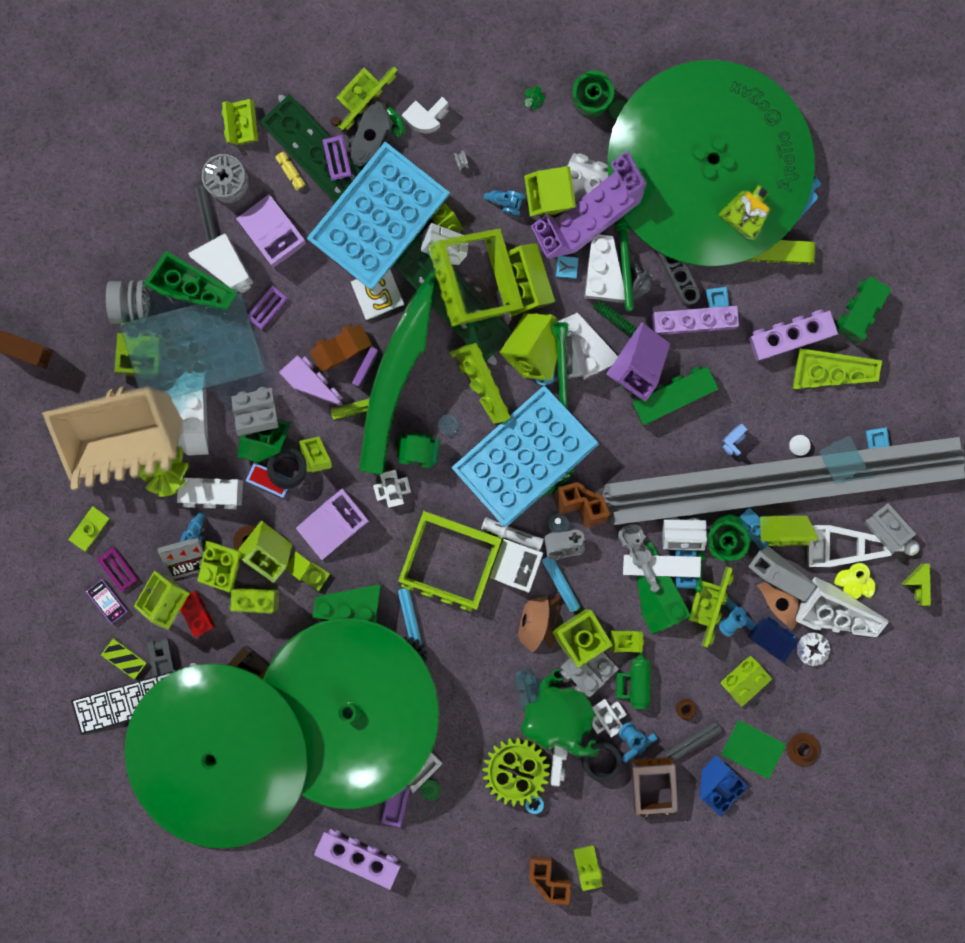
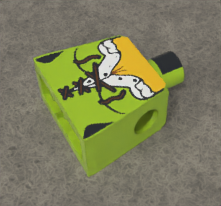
M760 186L756 188L753 194L748 191H742L718 216L746 238L755 239L770 210L769 207L762 203L768 192Z

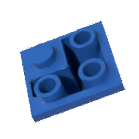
M715 756L702 770L700 799L721 816L738 797L743 795L748 785L719 757Z

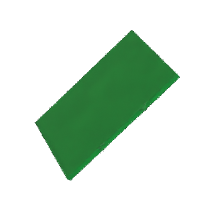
M738 720L721 755L769 779L787 744Z

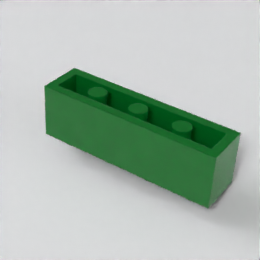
M700 365L690 370L691 375L685 378L683 375L672 379V384L666 387L664 383L657 386L646 402L636 396L632 406L641 425L644 426L716 391L718 387L708 366L702 369Z

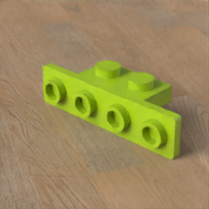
M392 67L378 81L365 68H362L336 97L350 112L337 128L339 130L344 128L348 130L355 122L353 118L358 113L362 115L369 107L367 103L372 98L375 100L383 92L381 90L382 86L385 83L389 85L396 78L394 73L398 69Z
M725 568L720 586L701 580L703 591L700 593L696 592L690 610L691 617L688 620L707 626L701 645L708 648L709 644L712 645L716 633L713 630L715 624H719L722 613L719 611L721 604L725 605L728 593L725 591L727 585H731L733 581V568Z

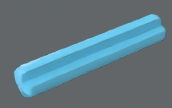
M548 557L544 558L542 562L570 612L580 609V604L556 561Z
M406 588L400 589L398 594L409 638L414 637V642L418 639L420 641L418 645L421 646L422 641L410 591Z

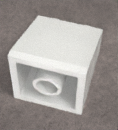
M226 234L188 253L197 264L236 292H246L251 288L250 285L254 283L231 239Z

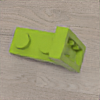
M594 845L573 849L582 891L603 887Z

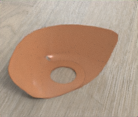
M769 582L758 584L757 587L763 593L772 612L792 631L797 624L796 616L800 606L799 599ZM779 598L788 600L789 607L787 610L779 611L776 608V601Z
M547 596L530 599L524 606L518 636L520 642L532 653L538 648L546 633L549 618ZM525 614H526V615H527V619H526V623H525V625H524V627H523V626H522V621H523V618H524V616H525Z

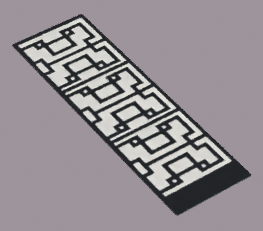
M175 671L71 700L80 734L83 735L129 722L143 696L157 682Z

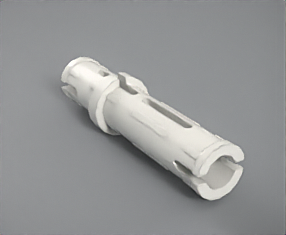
M485 517L481 527L482 530L494 533L501 539L503 537L537 551L540 550L544 540L510 526L505 528L500 522Z

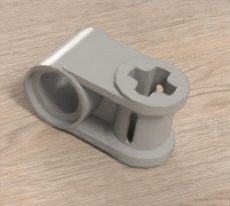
M579 530L550 533L544 538L547 557L551 560L578 556L585 551L584 534Z

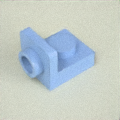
M739 424L721 441L724 444L722 448L730 456L732 454L738 456L741 453L733 443L738 444L746 437L744 432L748 429L743 424Z

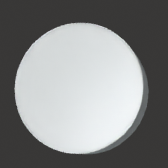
M803 435L794 436L789 442V449L794 455H805L810 450V441Z

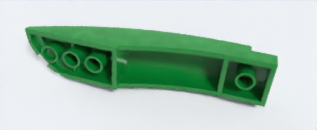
M432 269L412 297L383 354L368 403L359 471L381 475L385 472L390 429L401 391L420 353L426 352L436 270Z

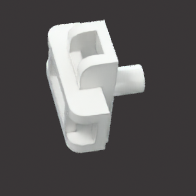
M396 470L380 474L382 483L373 485L377 501L386 499L388 508L404 504L402 495L411 493L408 477L398 479Z
M603 699L592 707L596 714L592 727L597 734L606 729L610 737H613L619 733L622 727L619 720L627 714L618 701L609 706L607 701Z

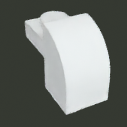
M441 97L427 111L415 101L402 114V119L417 132H434L440 128V123L436 119L439 118L441 120L448 113V102Z

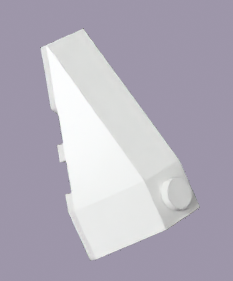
M814 577L812 580L817 585L816 589L806 602L801 600L796 616V622L812 629L821 630V628L832 629L833 632H840V630L850 631L855 635L877 637L889 623L886 618L834 585L817 577Z

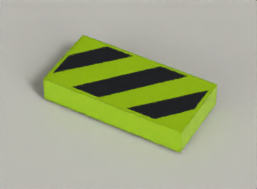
M115 638L112 639L101 654V656L134 680L147 664L144 659Z

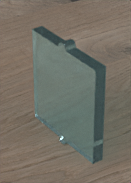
M850 435L837 442L833 441L832 445L819 451L835 484L848 477L852 478L854 474L866 468Z

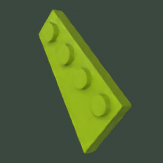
M477 343L449 351L452 358L456 356L461 365L458 368L462 374L466 372L471 380L469 384L471 389L481 396L479 401L493 424L510 419L508 408L503 403L499 394V388L493 381L491 371L486 365L482 351L477 346Z
M799 348L792 389L879 381L882 360Z

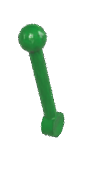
M702 552L696 555L701 557L700 577H697V585L695 586V590L698 593L703 591V586L701 585L702 561L705 559V555Z

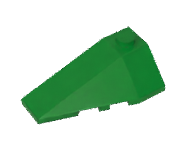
M167 251L164 252L144 282V286L162 296L222 310H228L238 292Z
M652 542L645 544V546H648L652 556H659ZM636 575L642 616L652 634L691 617L670 576H655L656 583L660 585V589L658 592H653L646 577Z

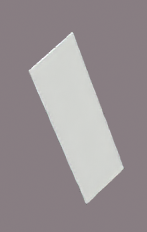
M624 555L623 575L645 576L641 566L634 565L632 558L629 555ZM652 556L648 563L654 576L700 577L701 557Z

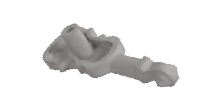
M637 524L624 526L618 533L622 547L629 549L632 563L636 566H641L647 582L651 585V591L658 592L660 585L656 583L655 576L648 564L652 555L648 550V546H645L643 543L646 536L643 534L642 528Z

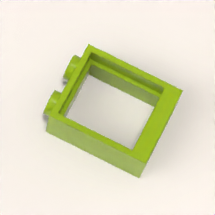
M154 570L134 607L152 623L169 630L189 593L171 578Z
M232 589L231 611L266 613L278 611L279 590Z

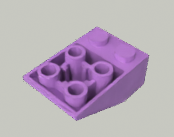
M641 323L606 375L646 402L658 385L670 343L644 323Z

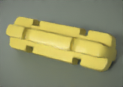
M285 152L279 153L276 159L282 165L281 167L289 180L292 181L296 190L303 188L305 183L299 177L300 175L292 162L289 161Z

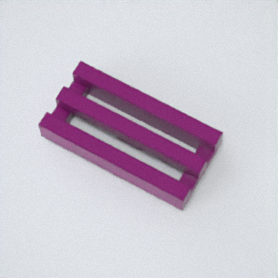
M115 547L97 559L121 592L139 580ZM112 553L123 566V568L126 570V572L129 574V576L132 578V580L129 581V579L126 577V575L123 573V571L111 557ZM105 558H107L110 561L112 566L124 580V582L126 583L124 586L120 583V581L111 571L109 566L106 564V562L104 561Z

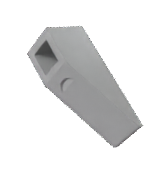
M770 547L760 550L749 565V568L764 580L804 602L808 600L817 587L814 582Z

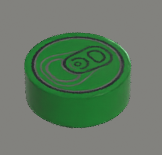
M433 779L426 780L420 787L421 796L428 801L437 799L441 793L440 784Z

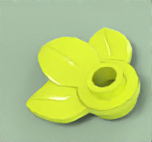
M856 563L849 570L840 571L834 581V584L844 586L843 592L854 599H858L861 594L871 598L875 592V582L869 577L870 570L863 563ZM862 571L863 575L858 577L856 573Z

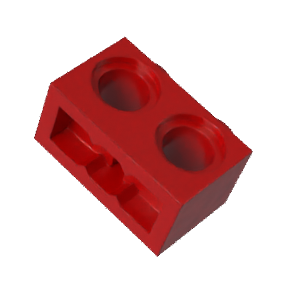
M198 590L189 593L180 611L195 638L215 628L216 625Z

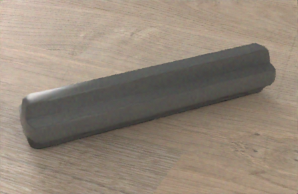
M204 186L195 188L208 243L217 238V232L208 192Z
M714 722L666 752L665 755L667 758L673 757V760L676 761L721 733L722 730L718 723Z

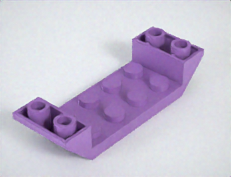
M629 151L624 152L611 163L615 172L575 203L576 208L564 211L557 218L545 214L531 225L548 259L577 252L640 203L646 182Z

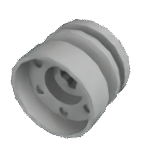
M218 154L211 157L202 169L201 179L203 185L214 199L222 203H232L240 200L246 194L249 187V177L237 158L229 154ZM226 173L228 175V178H224V180L222 181L220 176H224V174Z
M131 280L128 290L124 281H109L107 283L106 309L111 325L126 324L128 315L133 324H137L138 319L141 324L148 323L151 301L148 287L144 286L145 280H139L137 284L134 280Z

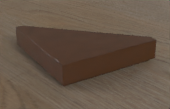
M560 595L549 601V618L543 639L550 648L553 647L554 635L551 631L556 628Z

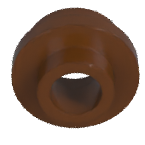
M682 699L677 703L676 713L680 718L689 720L696 715L697 707L692 700ZM685 705L690 707L688 713H684L682 710Z

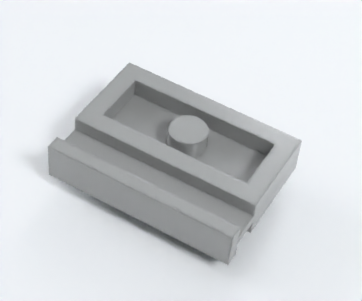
M889 503L864 523L891 554L895 553V551L916 535Z

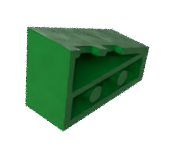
M871 276L866 278V280L862 279L856 288L859 291L856 297H851L846 305L848 311L845 316L841 314L835 324L838 326L837 332L856 344L864 341L867 337L866 331L870 325H873L876 314L882 308L892 288Z
M382 584L316 596L313 618L327 620L353 618L376 623Z

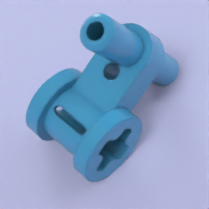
M493 190L490 193L484 194V200L502 206V212L513 216H520L519 209L521 202L525 199V195L515 191L502 192L500 190Z
M199 512L190 521L188 530L183 532L180 542L198 537L203 546L205 536H201V531L205 518L204 513Z
M727 597L725 605L732 612H730L727 619L724 618L719 622L718 625L721 632L731 637L735 634L737 628H742L743 626L753 630L756 624L746 615L747 612Z
M628 722L624 724L619 730V736L627 741L631 750L621 757L622 761L627 764L637 755L641 756L647 751V747L658 740L657 736L652 733L646 738L642 732L637 731V727L633 723Z

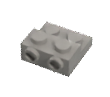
M260 387L257 391L249 393L241 391L237 395L231 396L238 436L279 427L276 400L272 388Z
M604 652L579 668L575 666L570 658L560 666L563 669L560 673L568 682L572 679L577 684L575 690L584 692L588 698L619 670Z

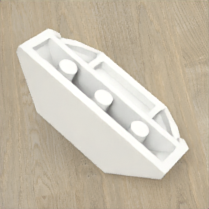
M205 372L184 373L166 391L183 419L178 447L181 445L183 452L188 456L209 455Z

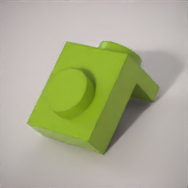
M446 203L442 204L431 217L433 222L440 227L457 233L463 230L456 215Z
M611 631L610 642L613 646L610 647V651L642 653L644 645L643 632Z

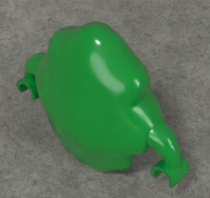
M556 669L552 672V675L545 677L540 683L537 701L529 703L524 709L525 717L521 725L522 734L528 740L537 743L547 750L557 746L568 750L575 756L589 755L594 757L600 749L592 750L590 747H593L596 741H590L586 748L580 746L582 737L590 734L595 718L591 702L587 699L584 692H579L571 687L564 690L550 687L551 683L560 685L563 681V677L555 678V675L560 673V670Z

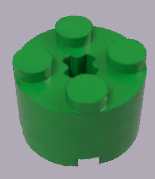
M595 70L585 72L578 77L572 90L574 108L580 114L587 117L603 115L610 108L614 97V86L608 76ZM591 91H595V97H590Z
M400 432L396 455L399 458V463L411 464L413 462H420L419 466L432 468L438 462L441 438L437 437L435 441L431 435L410 433V435L405 436V432Z
M731 514L717 519L708 535L710 552L721 561L741 559L747 553L751 542L752 533L750 527L743 519ZM731 536V537H733V540L730 539V540L728 541V540H726V537Z

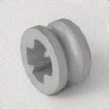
M464 150L460 154L454 153L458 170L461 171L463 167L469 168Z

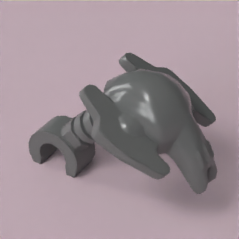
M629 251L630 268L635 273V276H637L632 286L633 300L650 291L654 274L649 275L648 270L643 272L635 261L633 252Z

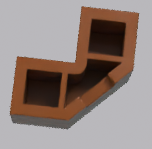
M349 324L341 329L342 333L330 340L323 338L315 343L316 347L309 352L321 373L342 364L343 361L361 354L372 346L361 324L356 326Z
M578 482L558 487L553 495L559 515L579 510L585 528L604 524L610 516L604 497L597 492L593 493L585 489Z
M530 855L529 881L548 903L569 905L570 879L550 878L551 857Z

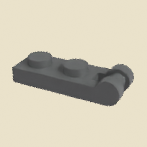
M163 638L159 642L154 640L147 642L153 676L175 671L169 638ZM163 649L164 655L157 656V650Z

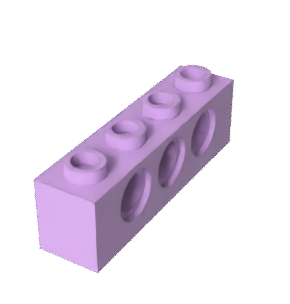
M737 306L664 311L652 314L653 331L658 335L729 330L739 327Z
M821 309L812 312V317L805 319L803 315L792 319L793 323L785 325L784 322L773 325L772 330L765 332L763 328L752 332L753 336L749 338L756 362L836 336L838 332L831 311L824 312ZM808 323L816 325L817 330L815 333L808 331ZM789 329L797 332L795 340L788 337ZM772 335L777 338L778 343L776 346H771L768 343L769 336Z
M330 828V831L325 829L314 853L315 856L389 890L391 889L401 866L397 857L391 854L384 856L379 853L380 850L371 845H368V848L360 845L361 841L354 837H349V839L342 837V833L334 828ZM336 844L344 845L345 852L337 853L334 846ZM356 852L362 853L364 860L361 862L355 861L353 854ZM380 861L383 864V869L375 870L372 867V863Z

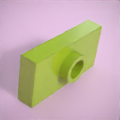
M92 506L68 540L86 552L110 518Z

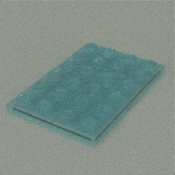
M241 293L237 294L228 310L197 304L120 324L139 390L153 388L155 391L167 392L173 398L265 372Z

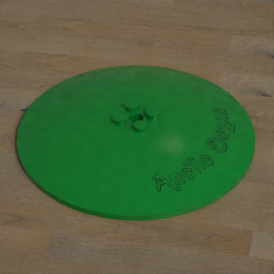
M721 60L692 61L674 66L654 76L643 84L625 104L616 120L609 141L607 155L608 177L615 172L611 163L624 152L629 151L646 182L640 203L623 215V219L631 230L652 249L666 257L690 265H732L749 260L767 251L778 243L798 221L807 204L813 185L815 172L813 142L807 123L798 106L769 77L757 70L734 62ZM710 154L717 155L719 163L715 165L710 164L708 156ZM760 186L768 192L762 203L769 207L770 210L756 238L748 239L720 218L718 214L740 192L748 191L753 194L756 188Z

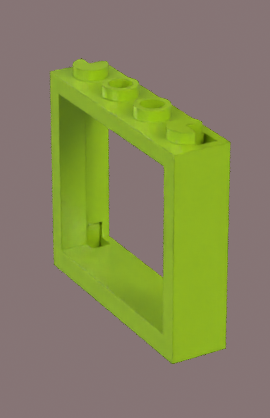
M500 228L443 239L428 246L452 327L514 313L524 308ZM484 240L504 306L466 314L446 247Z
M423 511L398 582L402 583L401 587L413 591L414 587L422 590L421 594L431 598H433V595L440 596V601L451 605L453 601L461 604L460 608L471 612L472 609L477 610L502 539ZM427 521L493 544L473 601L407 578Z

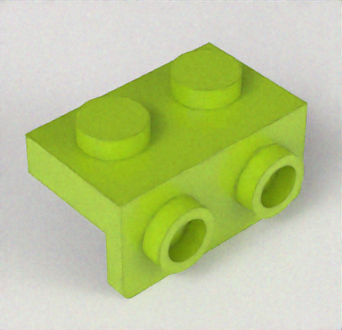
M247 99L234 103L222 102L226 142L242 145L258 141L254 100Z
M749 656L723 679L720 684L743 707L772 678L752 656Z

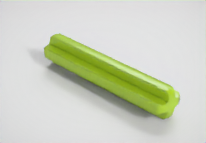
M369 399L331 408L333 420L367 412Z

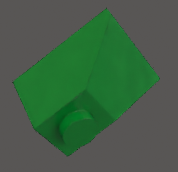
M278 420V428L241 435L238 457L260 462L280 453L291 423Z

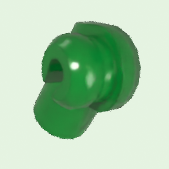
M389 107L387 112L390 120L395 125L391 132L396 138H400L406 132L403 119L392 107Z

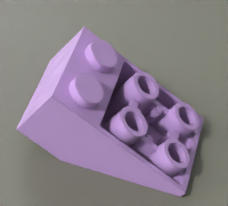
M267 195L236 218L273 268L306 245L303 237L270 195Z
M297 355L279 372L297 391L338 406L343 405L340 401L342 396L333 387L329 389L326 386L329 382L319 372L315 374L312 371L315 367L305 356L301 359Z
M341 489L296 529L319 558L323 560L370 522V520L348 493Z

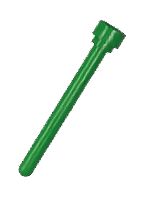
M621 217L614 222V225L620 236L625 309L632 311L634 306L628 244L630 227Z
M556 322L552 324V334L557 339L559 402L568 410L565 338L569 334V324L566 322Z

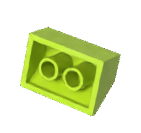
M537 243L520 245L507 251L524 307L514 313H510V317L554 303L555 299Z

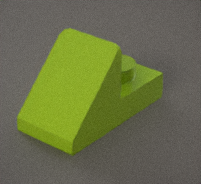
M320 437L299 441L301 452L306 459L307 472L331 468V460Z
M298 552L294 553L285 568L298 580L304 581L317 591H320L330 575L329 572Z
M921 563L901 584L918 585V589L914 590L915 601H918V605L930 606V564Z

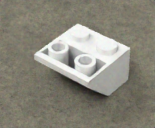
M503 539L490 578L529 592L543 553Z

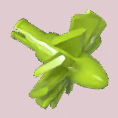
M180 445L177 448L176 458L171 459L170 468L167 471L161 470V461L156 462L153 474H146L145 465L141 466L138 477H141L148 484L145 487L148 491L158 494L159 497L176 494L177 490L185 485L186 480L183 477L188 469V462L181 463L183 457L182 446Z

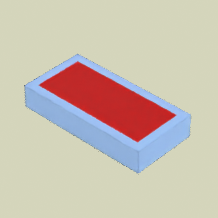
M254 462L246 481L284 498L288 489L279 488L271 483L267 474V468ZM276 472V474L281 478L291 479Z

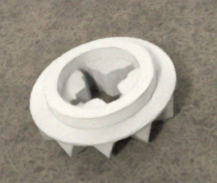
M808 633L799 640L797 654L803 663L817 666L823 664L829 658L831 651L829 641L823 635ZM817 644V649L821 654L813 653L811 655V650L806 645L814 646Z

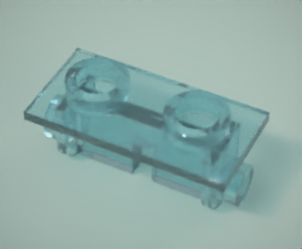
M533 668L516 671L514 680L517 691L524 689L525 693L518 696L521 709H525L529 703L537 701L539 695L536 685L537 679L533 673Z

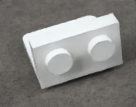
M573 153L568 166L571 169L576 203L608 178V172L605 163L589 160L586 155Z

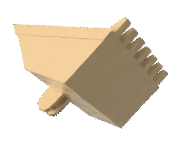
M120 387L117 393L113 389L108 390L106 398L42 412L67 476L71 481L72 490L79 489L81 478H86L85 485L87 487L94 486L96 475H100V482L106 484L109 482L111 472L114 471L115 479L117 481L123 480L125 471L130 468V476L132 478L138 477L142 465H145L146 474H153L156 462L160 461L161 470L167 471L170 468L171 459L176 458L183 419L167 392L155 391L153 388L128 392L125 387Z

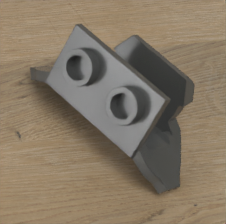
M377 101L375 104H372L357 121L356 128L358 130L349 142L351 159L353 164L357 166L366 165L383 143L389 142L387 134H391L392 124L384 103ZM370 129L375 131V139L367 141L364 138L365 131Z

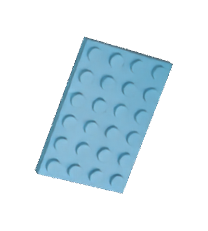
M384 142L307 239L372 291L448 198L450 192L392 146Z
M543 386L510 415V419L502 422L451 468L506 528L599 444L559 400Z

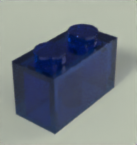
M761 617L748 638L781 662H785L798 644L794 639L796 635L787 629L784 631L777 627L779 623L768 617L765 619Z

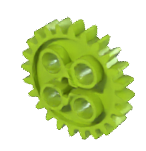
M509 738L508 745L501 741L502 748L494 746L495 754L488 752L491 760H484L489 765L482 769V771L488 772V775L483 777L484 780H489L485 787L493 788L490 794L497 793V801L502 797L505 798V805L509 800H512L513 806L516 805L517 801H520L521 806H523L524 799L532 803L531 796L539 798L537 791L544 792L545 790L541 785L548 784L544 776H549L550 773L545 772L544 769L548 768L549 764H543L547 757H540L539 754L542 749L535 751L536 744L534 743L529 747L527 739L523 744H521L520 738H517L516 743H513L512 739ZM510 752L515 755L516 759L513 764H507L504 761L506 753ZM526 760L534 761L535 769L533 771L525 770L524 762ZM499 764L511 769H515L518 766L520 767V772L533 775L534 779H529L522 775H518L515 778L513 777V772L499 768ZM503 772L508 775V783L501 784L498 782L497 776L499 773ZM523 779L528 782L529 786L526 791H520L517 788L519 780Z

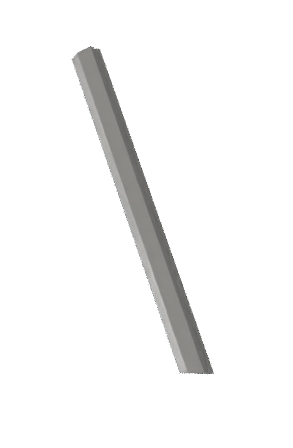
M961 437L610 483L605 485L602 495L610 513L607 520L611 525L963 479L965 478V452Z

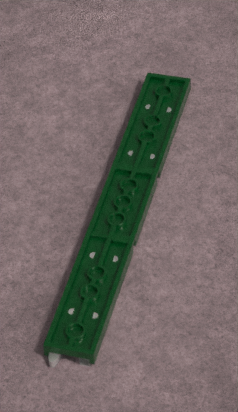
M290 94L287 97L279 95L280 103L259 121L260 124L321 190L336 203L361 170L348 157L352 177L332 181L322 141L323 139L330 138L329 135ZM328 143L334 174H339L332 143ZM337 145L342 171L344 173L346 172V167L343 159V154L341 148ZM418 233L393 264V267L416 291L432 269L435 270L430 255L421 251L422 235ZM453 269L466 314L490 309ZM435 276L431 306L433 310L466 345L477 343V346L482 351L485 363L488 361L490 364L496 365L497 361L493 355L504 346L512 331L498 316L452 327L450 318L447 315L448 311L445 301L442 298L439 280Z

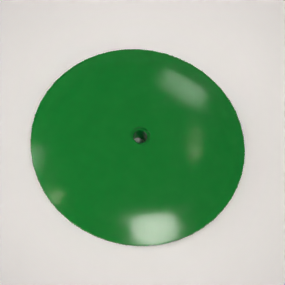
M353 618L328 620L310 626L290 639L269 665L263 680L274 687L288 702L300 723L305 738L307 771L301 792L302 796L316 803L334 808L355 809L368 807L395 796L404 790L421 772L436 740L439 721L438 698L432 676L417 651L403 637L383 625L367 620ZM349 707L353 710L352 718L347 715Z
M199 664L180 669L164 677L140 700L132 714L126 733L125 764L129 782L139 803L147 814L164 830L194 845L208 848H233L255 842L268 835L291 813L303 790L307 771V750L303 731L294 711L285 698L268 682L251 672L234 666ZM209 755H213L216 758V763L209 759Z

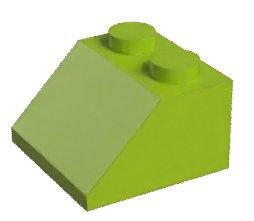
M589 609L583 610L551 631L562 650L577 668L613 646L594 613Z

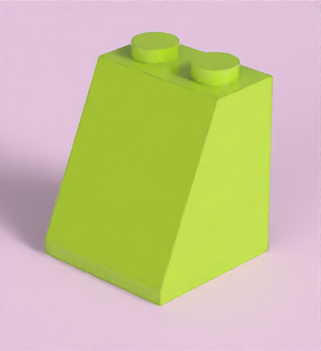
M524 313L500 351V354L523 378L551 381L557 361V339L552 334V324L558 322V319L553 315Z

